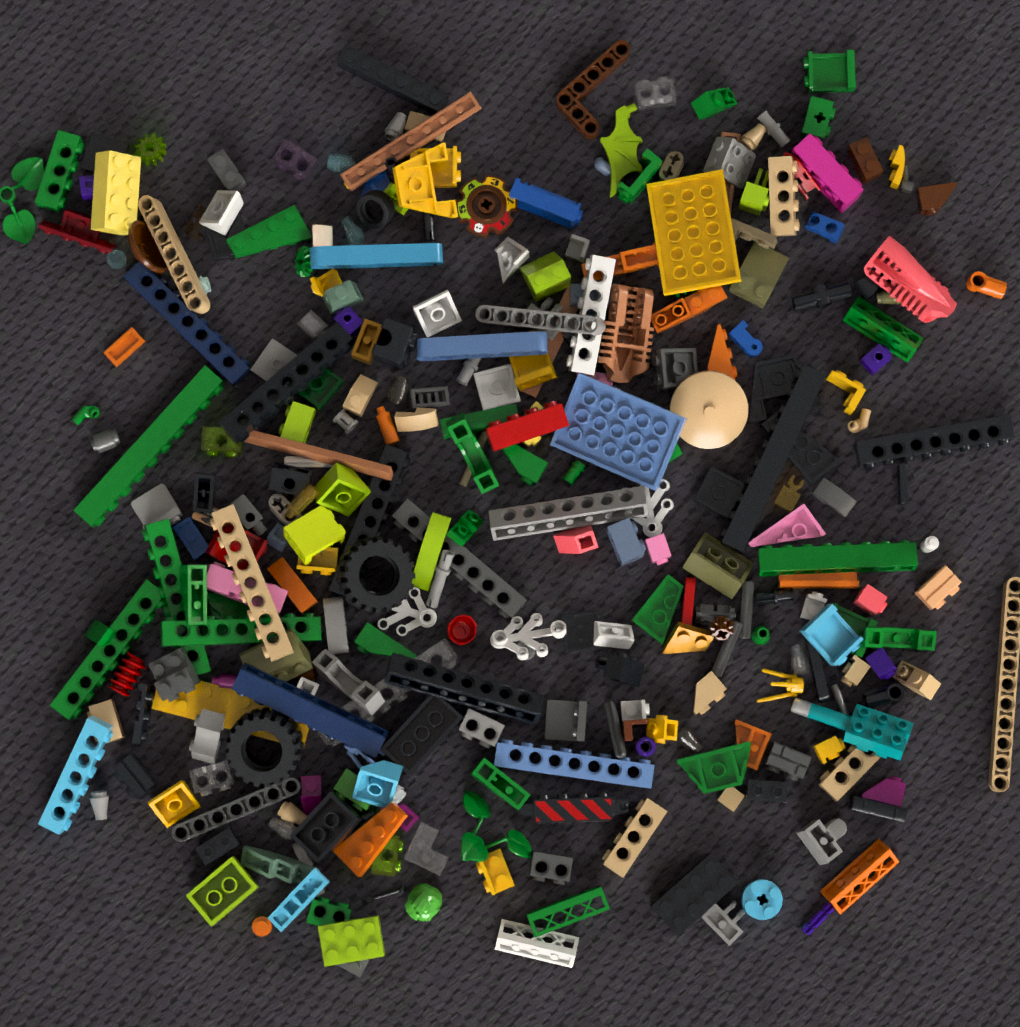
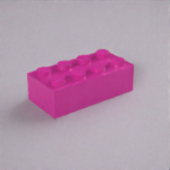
M809 134L793 148L791 154L802 161L822 188L820 190L822 194L842 214L859 199L863 192L862 184L858 179H853L848 174L849 170L846 166L840 165L835 160V155L822 146L823 144L817 136L813 137Z

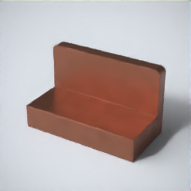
M624 720L622 722L624 742L633 740L632 725H645L648 723V720Z

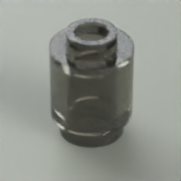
M394 376V379L391 380L387 399L390 400L391 404L401 406V403H406L410 387L408 378Z

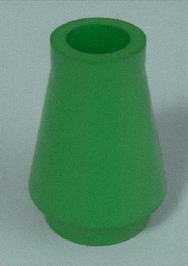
M758 625L753 628L751 638L756 644L763 645L770 640L771 633L766 626ZM759 632H765L766 635L764 637H761L759 635Z

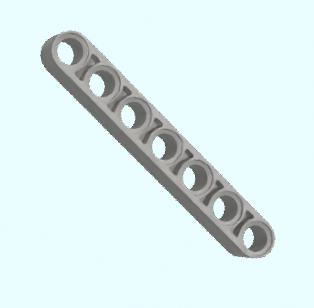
M481 305L476 310V318L479 322L493 325L600 335L606 328L603 319L589 315ZM489 311V317L486 319V313ZM506 312L507 317L505 320H503V315ZM524 314V321L521 323L520 318ZM542 316V322L539 324L538 319ZM557 318L560 319V323L558 326H556ZM577 319L578 325L574 328V321ZM595 321L596 327L592 330L591 325Z

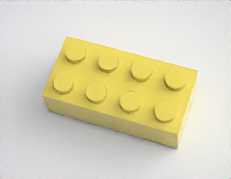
M110 150L96 153L91 230L122 236L128 235L130 224L137 221L141 157Z

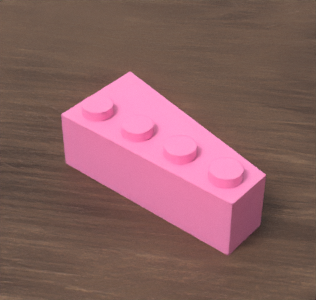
M218 562L208 564L207 590L243 603L239 592H242L240 584H235L232 574L235 573L234 569L232 571L225 569V565ZM248 579L245 582L247 588H253L256 585V581L253 579ZM266 583L276 610L280 613L288 591L275 584ZM256 597L252 604L259 607L263 604L264 600Z

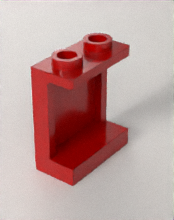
M226 525L223 528V532L226 534L234 530L232 525ZM217 529L205 553L227 564L224 556L228 554L226 549H221L217 538L220 537ZM244 529L258 562L260 556H263L267 551L268 541ZM233 543L230 547V550L233 552L241 549L239 543ZM241 561L237 567L240 570H245L248 568L249 563Z

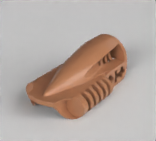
M611 284L608 321H604L605 325H607L604 331L606 335L601 336V339H605V342H600V346H604V350L599 349V353H603V357L598 356V363H603V367L606 370L607 380L616 383H629L633 376L649 369L650 363L645 361L651 358L646 353L652 350L647 348L648 345H652L648 338H653L649 331H654V328L650 327L654 299L651 289Z

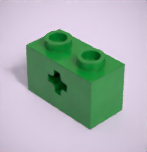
M811 96L800 137L805 138L811 134L813 137L817 136L822 143L824 138L829 137L831 127L828 126L829 119L833 120L836 110L832 108L833 101ZM817 117H821L820 123H817Z

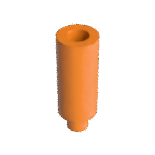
M384 406L377 408L379 415L376 418L385 443L387 445L398 443L399 438L390 413L385 411Z

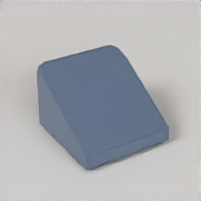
M277 523L266 540L268 541L267 544L283 552L288 544L283 536L285 526Z

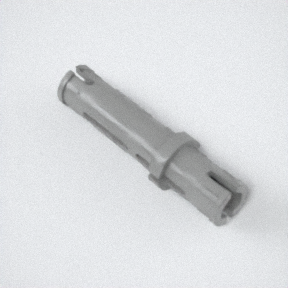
M449 550L442 551L439 564L435 567L436 574L425 603L427 606L430 605L431 608L438 607L446 578L451 572L450 566L455 554L453 552L450 553Z

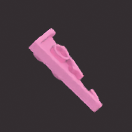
M802 504L751 540L748 545L750 547L810 539L823 537L826 533L806 505Z

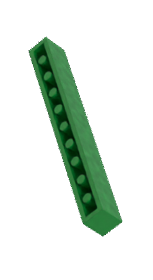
M205 365L73 511L91 527H99L106 519L104 516L109 511L112 512L117 508L119 499L122 496L125 498L132 491L131 486L135 482L139 483L144 478V472L148 467L151 469L158 462L157 457L161 453L165 454L172 446L170 443L175 438L179 439L185 432L183 429L186 425H191L198 417L196 414L201 409L204 411L211 403L209 400L214 395L218 396L222 392L225 383Z

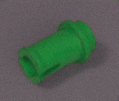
M577 459L575 462H571L572 466L562 477L571 485H573L580 473L585 471V465Z

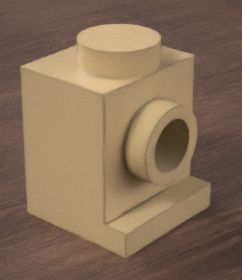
M856 655L850 658L853 661L852 664L848 662L842 670L845 674L842 676L841 681L849 687L851 685L857 686L871 667Z

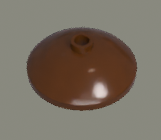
M135 221L130 224L128 228V241L134 257L153 272L165 273L169 269L147 224L143 221Z

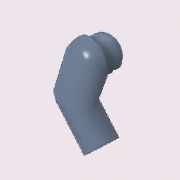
M602 157L596 158L594 161L596 170L605 176L611 175L609 163Z

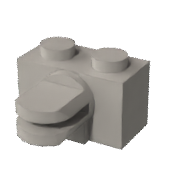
M820 819L808 823L797 832V835L818 864L823 865L829 863L843 852L836 841L847 832V826L841 819L830 820L825 825H823Z

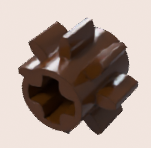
M726 616L715 617L714 622H710L711 636H715L718 640L728 639L729 634H734L733 621L728 620Z

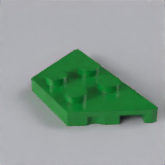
M751 741L677 759V763L681 765L704 794L742 785L748 764Z

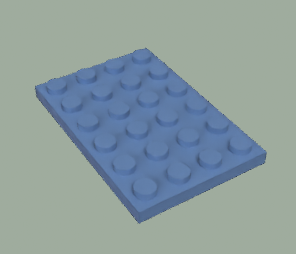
M579 373L564 408L569 426L556 430L550 445L657 491L687 418L583 373Z

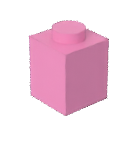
M664 533L644 541L652 564L657 563V565L669 562L667 558L671 557V553Z

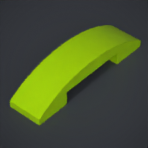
M435 512L432 513L414 569L415 578L412 579L414 587L429 592L435 567L451 522L450 517Z

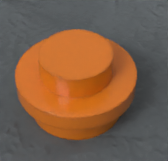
M260 916L253 921L252 930L257 936H266L271 932L272 923L267 917Z

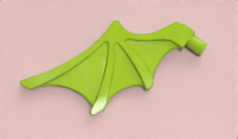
M635 103L622 106L615 111L614 131L610 136L601 137L600 139L610 165V198L616 195L618 183L625 175L634 171L642 173V165L637 158V147L643 141L641 137L633 133L628 123L630 113L637 110Z

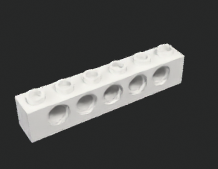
M590 255V259H586L585 270H587L586 278L583 277L581 289H584L583 296L579 297L577 308L580 309L579 315H586L587 310L592 309L595 317L605 320L616 259L597 255ZM597 270L602 273V279L599 282L593 279V273ZM592 290L598 292L599 296L596 301H592L589 297ZM577 319L574 321V328L578 325ZM595 321L591 325L592 330L596 327ZM576 333L575 336L572 335L570 347H573L572 355H568L567 358L569 371L594 375L602 334L591 335L588 340H585L582 334ZM581 348H585L588 352L587 357L581 359L578 355Z

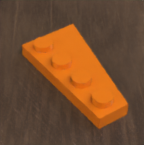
M391 802L342 842L333 852L357 877H362L408 815L396 803Z

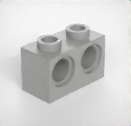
M468 709L459 731L462 732L461 736L471 741L474 737L480 740V745L490 749L491 746H496L505 725ZM469 720H475L478 723L476 730L469 731L466 724ZM488 728H492L496 732L495 737L491 740L486 739L484 736V732Z

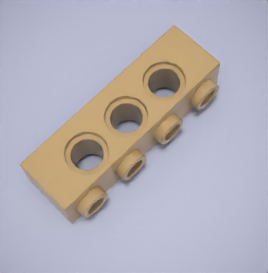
M792 156L768 157L771 234L776 237L796 236V231L800 229L799 219H796V211H799V201L795 200V192H798V180H795L794 172H798L797 160L794 161ZM782 172L788 173V179L785 182H780L779 175ZM783 191L789 193V198L785 202L780 200V194ZM783 211H788L790 214L787 221H782L780 218Z
M852 744L847 749L849 754L845 758L841 756L833 764L835 768L831 772L827 770L819 778L821 782L818 785L834 801H838L880 758L875 755L876 752L872 751L870 755H867L864 751L856 749V745ZM853 757L859 761V766L856 769L851 768L849 765V761ZM839 771L845 775V780L842 783L837 782L835 779V775Z
M648 798L645 801L641 799L635 808L638 811L635 817H629L624 825L627 827L624 833L619 832L613 842L616 845L612 851L608 849L602 857L605 860L603 865L622 878L668 812ZM643 814L648 815L650 818V823L647 826H642L639 823V817ZM636 831L639 834L637 842L632 843L628 840L629 832ZM621 847L626 848L628 851L625 859L617 857V850Z

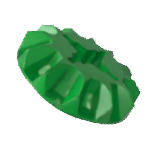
M308 246L300 247L298 253L295 254V269H297V275L301 277H308L313 270L311 269L310 247Z

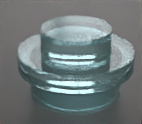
M113 250L107 256V263L113 269H121L126 264V255L120 250Z

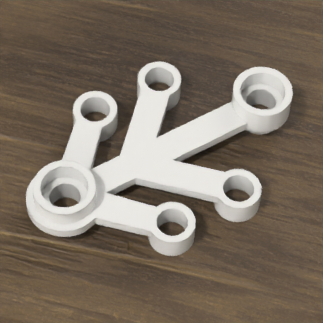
M664 479L661 480L658 490L655 491L652 497L649 488L644 486L649 516L633 519L643 526L644 534L651 538L661 534L663 529L661 522L668 511L674 507L671 499H663L661 502L662 508L654 516L653 509L664 492L670 488V483ZM662 482H666L667 484L665 489L661 488ZM666 501L670 502L669 508H665L664 506ZM651 524L655 525L654 531L649 530Z
M413 587V590L418 591V595L413 597L411 595L412 590H409V596L415 600L419 611L412 609L407 599L403 600L399 607L392 608V611L398 613L386 619H380L378 627L381 630H387L390 625L408 616L416 618L406 625L401 624L396 628L399 636H406L407 632L419 626L425 628L432 627L436 623L437 615L434 610L426 608L420 596V590L417 587ZM426 614H429L431 616V619L428 622L423 620V617ZM386 621L387 627H380V622ZM400 627L406 628V632L404 634L399 633L398 630Z
M532 614L531 619L524 627L523 619L520 616H515L504 630L493 632L490 642L494 648H507L517 654L519 660H526L529 653L526 647H520L513 643L516 641H520L536 650L539 657H545L548 654L547 645L533 639L554 636L558 639L562 638L567 632L566 624L563 621L557 620L552 622L550 628L531 631L535 626L542 625L543 619L541 614ZM515 629H521L518 633L512 634Z

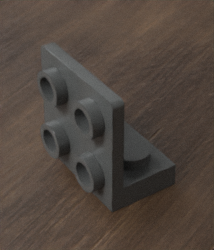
M548 700L545 739L584 742L587 701Z

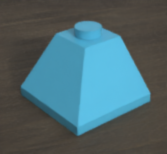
M385 760L362 766L352 798L385 808L393 801L403 766Z

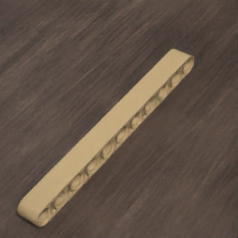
M1018 577L1006 580L1003 585L988 780L989 787L994 792H1004L1010 784L1020 651V578ZM1011 581L1018 585L1016 592L1012 591L1009 587ZM1009 601L1015 602V611H1011L1008 608ZM1008 620L1013 621L1015 624L1013 631L1009 630L1006 626ZM1006 640L1013 642L1014 647L1012 650L1006 649ZM1006 659L1012 663L1010 670L1004 668L1003 663ZM1004 679L1010 681L1011 686L1008 690L1002 686ZM1002 699H1006L1009 702V707L1006 710L1000 705ZM1002 718L1008 723L1006 729H1002L999 726V721ZM1000 738L1006 741L1004 749L998 747L997 742ZM998 758H1002L1005 762L1002 769L996 766ZM996 778H1001L1003 781V786L1000 789L994 784Z

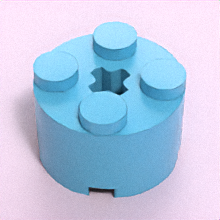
M764 879L753 880L742 890V907L749 916L755 919L767 920L773 918L782 907L783 898L781 890L771 881ZM764 894L766 902H762L759 905L760 902L757 900V897H761Z

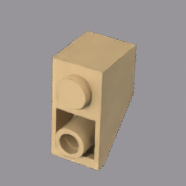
M903 660L899 663L898 670L895 671V675L892 677L929 700L933 698L941 685L931 674Z
M712 671L695 684L693 713L695 715L698 713L703 715L710 709L708 704L713 700L717 703L725 696L724 691L727 688Z

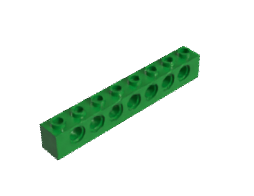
M163 519L145 524L142 534L144 540L149 542L150 548L147 549L149 559L154 560L155 568L152 569L155 579H159L161 585L158 587L160 598H164L166 606H163L166 618L176 617L179 612L185 614L180 586V565L182 564L169 519ZM157 536H162L165 540L162 547L155 545L154 541ZM163 555H167L170 558V563L167 566H162L160 563V558ZM168 574H173L175 577V582L172 585H167L165 582ZM174 593L180 595V602L177 604H173L170 599ZM178 626L176 629L179 636L186 631L183 626ZM197 626L196 632L201 636L199 626ZM204 645L174 646L175 650L184 647L186 653L190 650L196 652V658L191 663L197 675L211 671Z
M146 579L110 626L113 633L104 646L101 647L96 644L50 704L52 708L68 720L77 719L83 711L81 707L85 702L89 703L95 696L93 692L97 687L103 686L107 680L105 676L108 672H113L119 665L118 659L121 655L125 656L131 649L130 644L134 639H139L143 633L141 629L146 623L149 625L155 618L154 612L157 608L161 609L166 604L164 598H160L157 586ZM145 599H150L152 602L151 607L148 609L142 607ZM137 614L140 620L136 625H132L130 618ZM126 630L127 638L120 641L118 638L119 632ZM109 646L115 647V654L113 656L106 654V649ZM101 661L103 669L100 672H96L94 665ZM86 677L91 679V685L88 688L82 686V681ZM73 693H77L79 696V700L75 704L70 702V696Z
M315 613L303 614V617H296L295 614H284V618H280L285 631L292 628L301 642L321 641V617H315ZM232 615L225 616V619L217 620V616H207V625H201L206 628L205 636H200L196 632L197 626L200 625H187L186 618L185 621H177V617H167L165 621L160 623L161 647L263 643L262 639L258 640L254 631L256 628L255 620L251 622L248 615H245L244 619H237V616ZM267 615L264 618H260L262 625H268L271 622V618ZM296 623L304 625L303 633L296 631ZM238 624L246 628L244 635L237 633L236 627ZM218 625H223L226 628L225 635L217 633L216 628ZM178 626H183L186 629L184 637L177 634L176 629ZM270 634V635L268 636L267 640H269V639H271V638H273V637H275V636H277V635H276V634Z

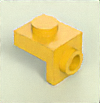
M332 269L318 278H310L312 291L321 297L324 296L326 290L342 283L336 269Z

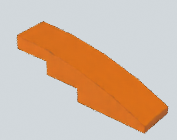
M656 244L607 256V258L616 259L613 277L659 264ZM583 263L581 268L583 276L586 278L587 270H585V263ZM598 270L595 271L593 279L600 281L602 273Z

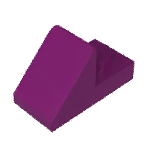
M321 775L301 777L302 810L307 816L322 801Z

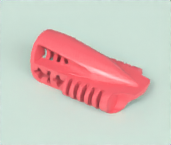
M891 236L887 237L864 267L865 274L871 280L891 294V298H896V302H901L903 307L906 306L908 311L911 310L914 316H919L918 319L924 323L931 322L940 317L947 318L954 312L957 303L948 292L949 289L946 286H941L939 281L936 282L935 278L931 277L908 250Z

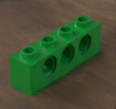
M60 130L57 131L35 199V204L38 207L60 213L61 208H65L67 203L66 192L71 189L73 184L72 174L78 169L79 162L77 158L84 150V143L80 136ZM65 151H71V155L69 157H62ZM59 169H65V173L62 176L56 175ZM53 187H59L58 193L51 194Z

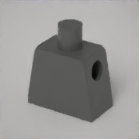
M244 494L228 505L234 504L238 517L247 530L252 528L258 537L267 530L260 521L263 517ZM247 513H251L255 517L253 521H248L245 517Z

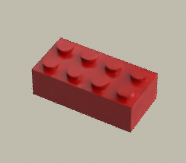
M551 401L543 404L544 408L540 410L534 407L525 410V415L519 416V413L507 416V421L500 422V420H495L488 423L489 427L485 428L492 451H497L569 426L562 403Z

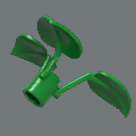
M39 157L27 158L17 163L12 170L11 176L18 184L12 187L4 186L0 189L1 201L9 204L13 211V214L5 217L3 230L9 238L23 244H28L32 239L35 231V220L28 210L24 209L18 213L16 212L13 201L16 198L14 190L21 187V185L29 191L40 187L44 168L43 160Z
M471 791L463 792L462 802L465 810L471 816L478 818L479 821L472 833L466 832L461 838L462 861L484 862L488 858L487 849L504 841L507 842V847L512 853L525 858L533 856L528 840L517 830H509L507 837L484 845L483 839L475 835L483 822V818L490 816V808L487 802L478 794Z

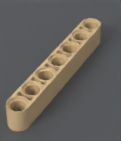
M149 195L142 196L139 199L138 207L188 309L199 314L206 313L210 308V301L162 203ZM176 251V255L172 258L173 252ZM184 267L183 273L180 274L181 269ZM192 283V288L188 291V287ZM200 300L199 306L196 307L197 302Z

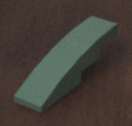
M246 845L243 846L241 864L270 879L277 877L290 884L295 882L300 884L315 868L281 854Z

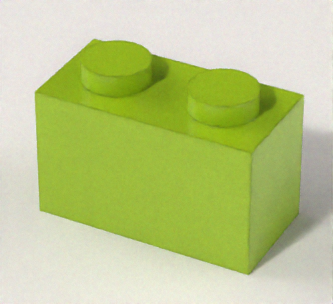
M293 401L292 405H288L285 416H287L285 424L282 423L278 432L281 435L280 437L305 444L316 409Z

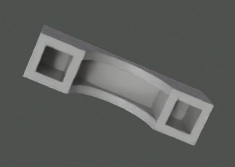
M324 649L311 662L319 675L371 716L385 702L379 690L366 680L361 681L354 676L327 649Z

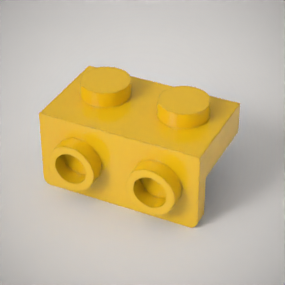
M327 547L321 553L312 556V562L304 565L298 557L296 569H301V573L312 574L314 570L320 571L321 575H332V572L337 570L339 548Z

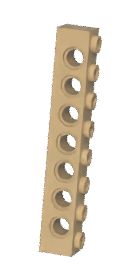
M234 504L212 512L213 518L210 519V523L214 531L218 529L220 537L217 540L221 549H226L228 555L224 557L228 567L233 566L235 573L232 574L235 584H240L242 592H239L243 604L248 603L250 610H247L250 621L255 620L257 628L254 629L258 640L262 639L265 646L261 648L265 658L270 657L271 662L294 653ZM226 525L234 527V530L229 534L223 532V528ZM233 543L241 545V549L237 552L231 551L230 547ZM246 561L249 563V566L245 570H240L237 567L238 563ZM248 579H253L256 581V585L253 588H247L245 582ZM256 597L264 600L263 604L259 607L252 604ZM262 616H269L271 622L268 625H262L260 623ZM270 634L278 635L279 639L276 643L272 644L267 641Z

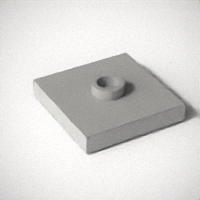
M272 338L250 370L263 380L268 381L294 359L297 354ZM290 382L284 383L283 386L287 387Z

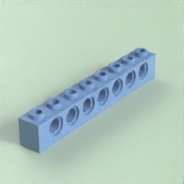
M502 739L501 743L497 742L494 766L647 789L652 788L655 765H651L650 760L639 759L637 763L631 762L630 757H622L617 760L611 759L609 754L600 753L599 757L591 756L592 752L580 750V754L572 753V749L560 748V751L552 750L553 746L541 745V748H534L532 743L521 742V746L513 745L512 740ZM516 749L521 752V758L518 761H513L510 758L512 750ZM533 752H537L541 756V760L537 764H533L529 760V756ZM552 755H557L560 758V764L556 767L551 766L549 763V758ZM577 758L580 761L578 769H571L569 767L570 759ZM591 761L599 763L600 768L597 772L589 770L588 764ZM610 764L618 765V774L611 775L608 772V766ZM632 766L636 767L639 771L636 778H631L628 775V769Z

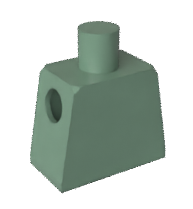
M351 280L326 290L323 296V301L330 316L335 315L341 308L352 307L364 301L357 284Z

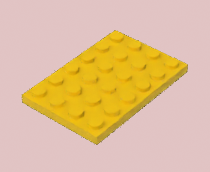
M723 169L646 184L664 296L742 282Z

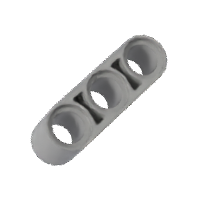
M343 596L323 598L328 651L332 654L349 653Z

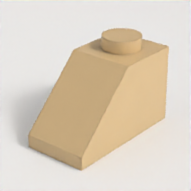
M360 374L350 389L343 408L362 417L378 382Z

